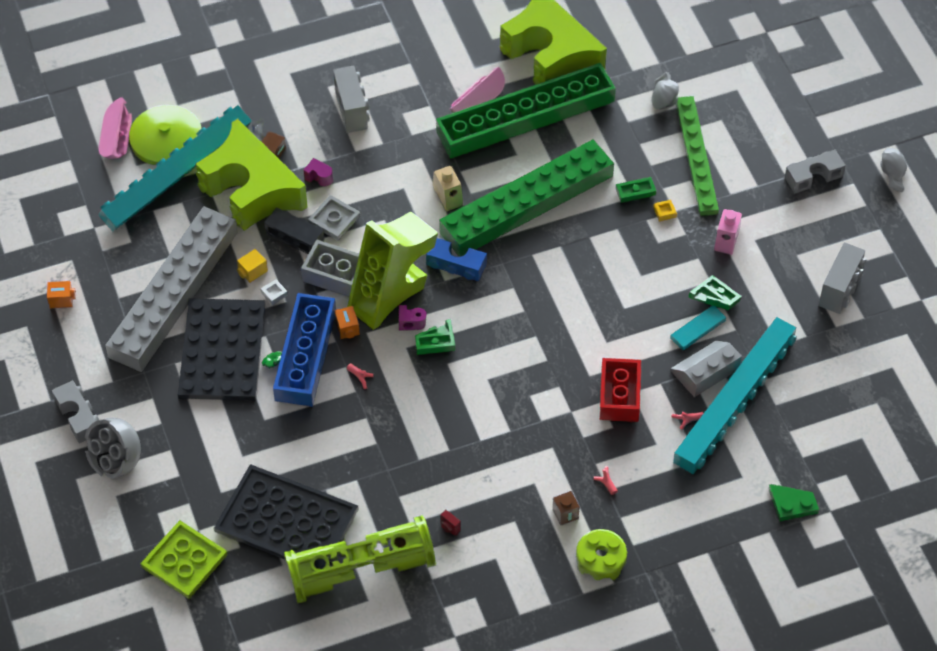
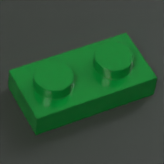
M651 177L616 184L615 188L621 203L656 196V188Z

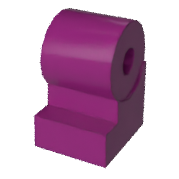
M315 158L303 170L304 180L310 183L312 180H315L321 186H329L333 182L332 168Z
M399 305V331L423 329L426 326V311L422 308L407 310V305Z

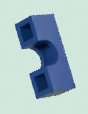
M437 238L435 247L426 254V265L434 269L447 271L450 274L463 276L469 280L479 281L487 265V253L469 248L464 256L455 257L451 255L452 242Z

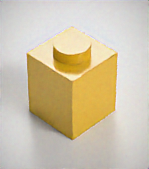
M256 249L237 260L238 274L241 278H246L249 283L268 271L267 260Z

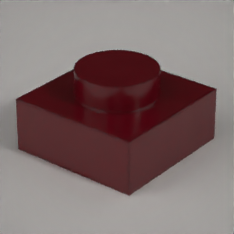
M445 509L440 514L441 527L446 532H451L456 536L461 531V521Z

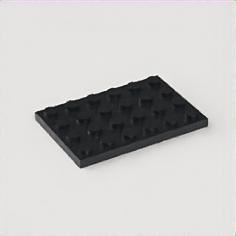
M189 298L178 399L256 401L265 300Z
M250 464L214 526V532L286 560L284 552L293 550L295 554L342 542L359 507L351 502ZM331 556L327 557L329 559V564L332 561ZM318 559L315 561L314 566L316 569L322 570L326 567V562L323 559Z

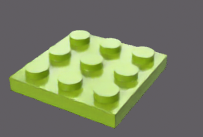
M179 520L141 562V567L190 599L228 553L227 550Z

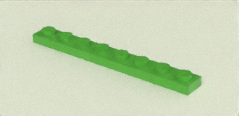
M694 96L678 97L676 107L700 216L715 215L719 213Z

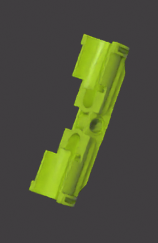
M424 516L413 517L414 522L365 535L366 540L346 545V542L342 541L295 554L293 550L284 552L297 603L307 601L306 597L333 590L334 584L355 579L353 569L373 564L375 573L397 567L398 571H403L425 564L427 568L436 566L435 553ZM401 537L405 539L406 545L402 548H397L394 545L396 538ZM388 540H391V548L393 550L389 551V547L383 548L382 553H379V550H375L378 543H381V546L388 545ZM338 554L346 557L343 559L342 564L339 561L332 562L333 566L329 567V559L327 557L331 556V560L337 559ZM318 559H323L326 562V567L322 570H318L314 566L315 561Z

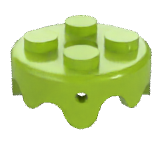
M603 529L586 533L576 547L578 570L581 574L588 573L595 580L605 578L616 579L627 561V548L622 538L612 531ZM603 549L607 554L599 556L596 554V551Z

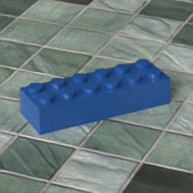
M297 294L273 386L274 400L276 402L313 407L335 319V298Z

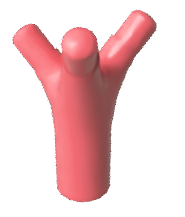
M351 363L347 366V370L358 377L363 389H367L365 377H373L374 374L367 373Z
M682 412L681 415L672 414V418L683 420L680 429L683 430L688 423L699 420L703 412L691 414Z
M606 466L602 470L603 477L594 476L593 479L602 482L610 494L614 495L618 490L609 476V468Z

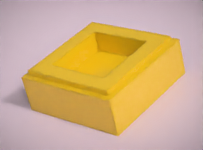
M671 200L653 204L659 222L677 218V212Z

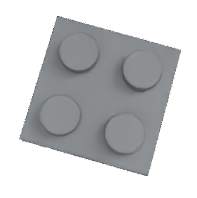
M330 195L310 216L308 223L321 227L325 234L339 240L360 217V211Z

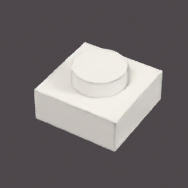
M277 279L261 288V293L272 305L288 296L286 289Z

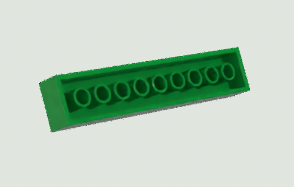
M598 63L437 118L436 133L451 159L615 102L616 87L602 64Z
M592 139L439 219V232L446 241L452 242V249L458 257H462L469 248L476 250L612 178L614 162L596 141Z

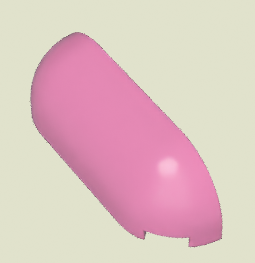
M500 67L493 69L487 77L484 75L451 104L452 107L449 108L451 112L455 113L495 99L503 91L505 85V77Z
M122 97L115 100L108 107L103 118L99 153L108 159L122 157L126 154L128 148L132 115L131 113L128 114L127 108L124 105L127 102Z

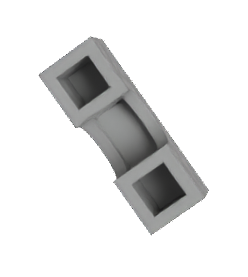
M836 150L826 151L821 155L809 157L801 162L786 166L784 178L795 194L811 188L812 174L822 175L829 182L843 177L846 165Z
M72 380L53 389L52 393L62 415L70 411L78 412L75 416L69 418L68 421L71 431L80 444L87 440L85 439V434L88 427L93 422L98 421L99 418L96 414H92L91 411L93 409L89 400H84L83 397L85 395L81 386L77 387Z

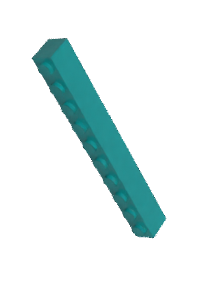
M237 105L234 108L230 106L223 112L224 116L220 119L216 117L210 122V127L200 129L196 133L197 137L187 139L183 143L184 147L180 150L178 148L174 149L169 154L171 157L167 160L164 158L160 160L153 171L151 169L147 170L142 175L143 178L140 181L134 180L128 186L129 189L127 191H120L114 196V201L111 203L107 201L100 207L101 212L98 216L112 232L118 229L195 169L197 162L216 151L228 138L233 121L238 119L248 127L252 120L241 107Z
M778 317L774 319L674 452V464L692 474L697 469L703 467L706 461L705 458L708 454L712 455L718 440L722 441L724 439L727 428L735 424L736 416L744 412L747 401L755 397L759 385L763 386L766 382L767 374L775 370L777 361L784 358L788 346H792L795 343L797 327Z

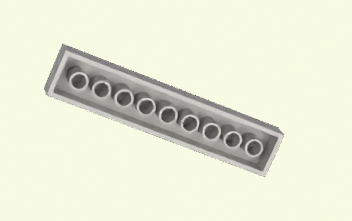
M202 207L105 345L108 358L137 371H143L188 306L189 298L194 297L237 235L236 219L207 207Z

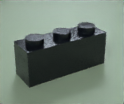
M276 207L264 222L267 235L306 254H309L316 240L325 241L324 230L321 227L312 225L303 218L290 214L287 210H281Z

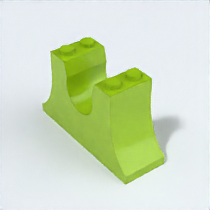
M531 0L521 13L500 25V50L510 59L520 57L529 50H541L534 57L533 81L535 85L601 63L604 69L606 67L607 48L555 0Z
M238 119L232 122L231 132L226 141L216 151L196 163V175L199 180L198 187L210 197L222 193L231 186H243L229 197V208L232 212L231 218L236 219L237 226L243 231L271 215L276 207L287 211H303L308 208L306 185Z
M412 212L387 224L378 225L373 221L366 223L347 307L353 306L356 316L373 330L378 328L394 308L424 289L427 274L413 263L420 256L427 254L435 247L438 232Z

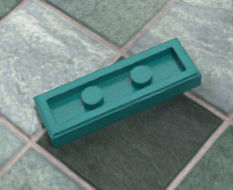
M711 306L672 333L670 339L679 348L685 350L724 323L726 316L715 306Z

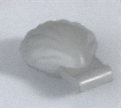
M665 72L654 81L656 86L652 93L651 103L655 109L672 107L678 100L679 85L671 81V76L668 72Z
M886 148L882 153L881 169L889 176V187L898 192H903L902 177L907 171L906 160L897 149Z

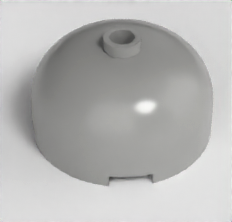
M106 418L95 421L88 427L85 434L88 451H85L89 464L100 476L105 474L108 478L113 479L126 475L135 468L140 458L141 445L135 429L128 422L119 418ZM109 452L110 454L104 455L100 458V465L102 467L101 469L97 463V456L99 454ZM120 467L117 472H106Z

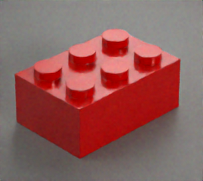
M602 358L599 420L639 422L641 360Z

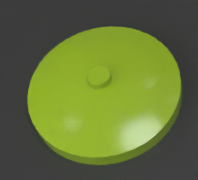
M173 105L157 106L143 112L133 122L129 132L131 148L139 159L156 166L163 158L167 160L171 157L169 154L174 149L178 148L180 150L184 147L183 143L187 139L197 137L196 133L201 129V125L197 117L185 108Z

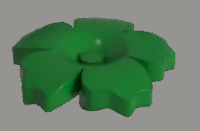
M277 351L268 354L261 362L262 366L266 365L269 369L277 366L280 363L282 352Z

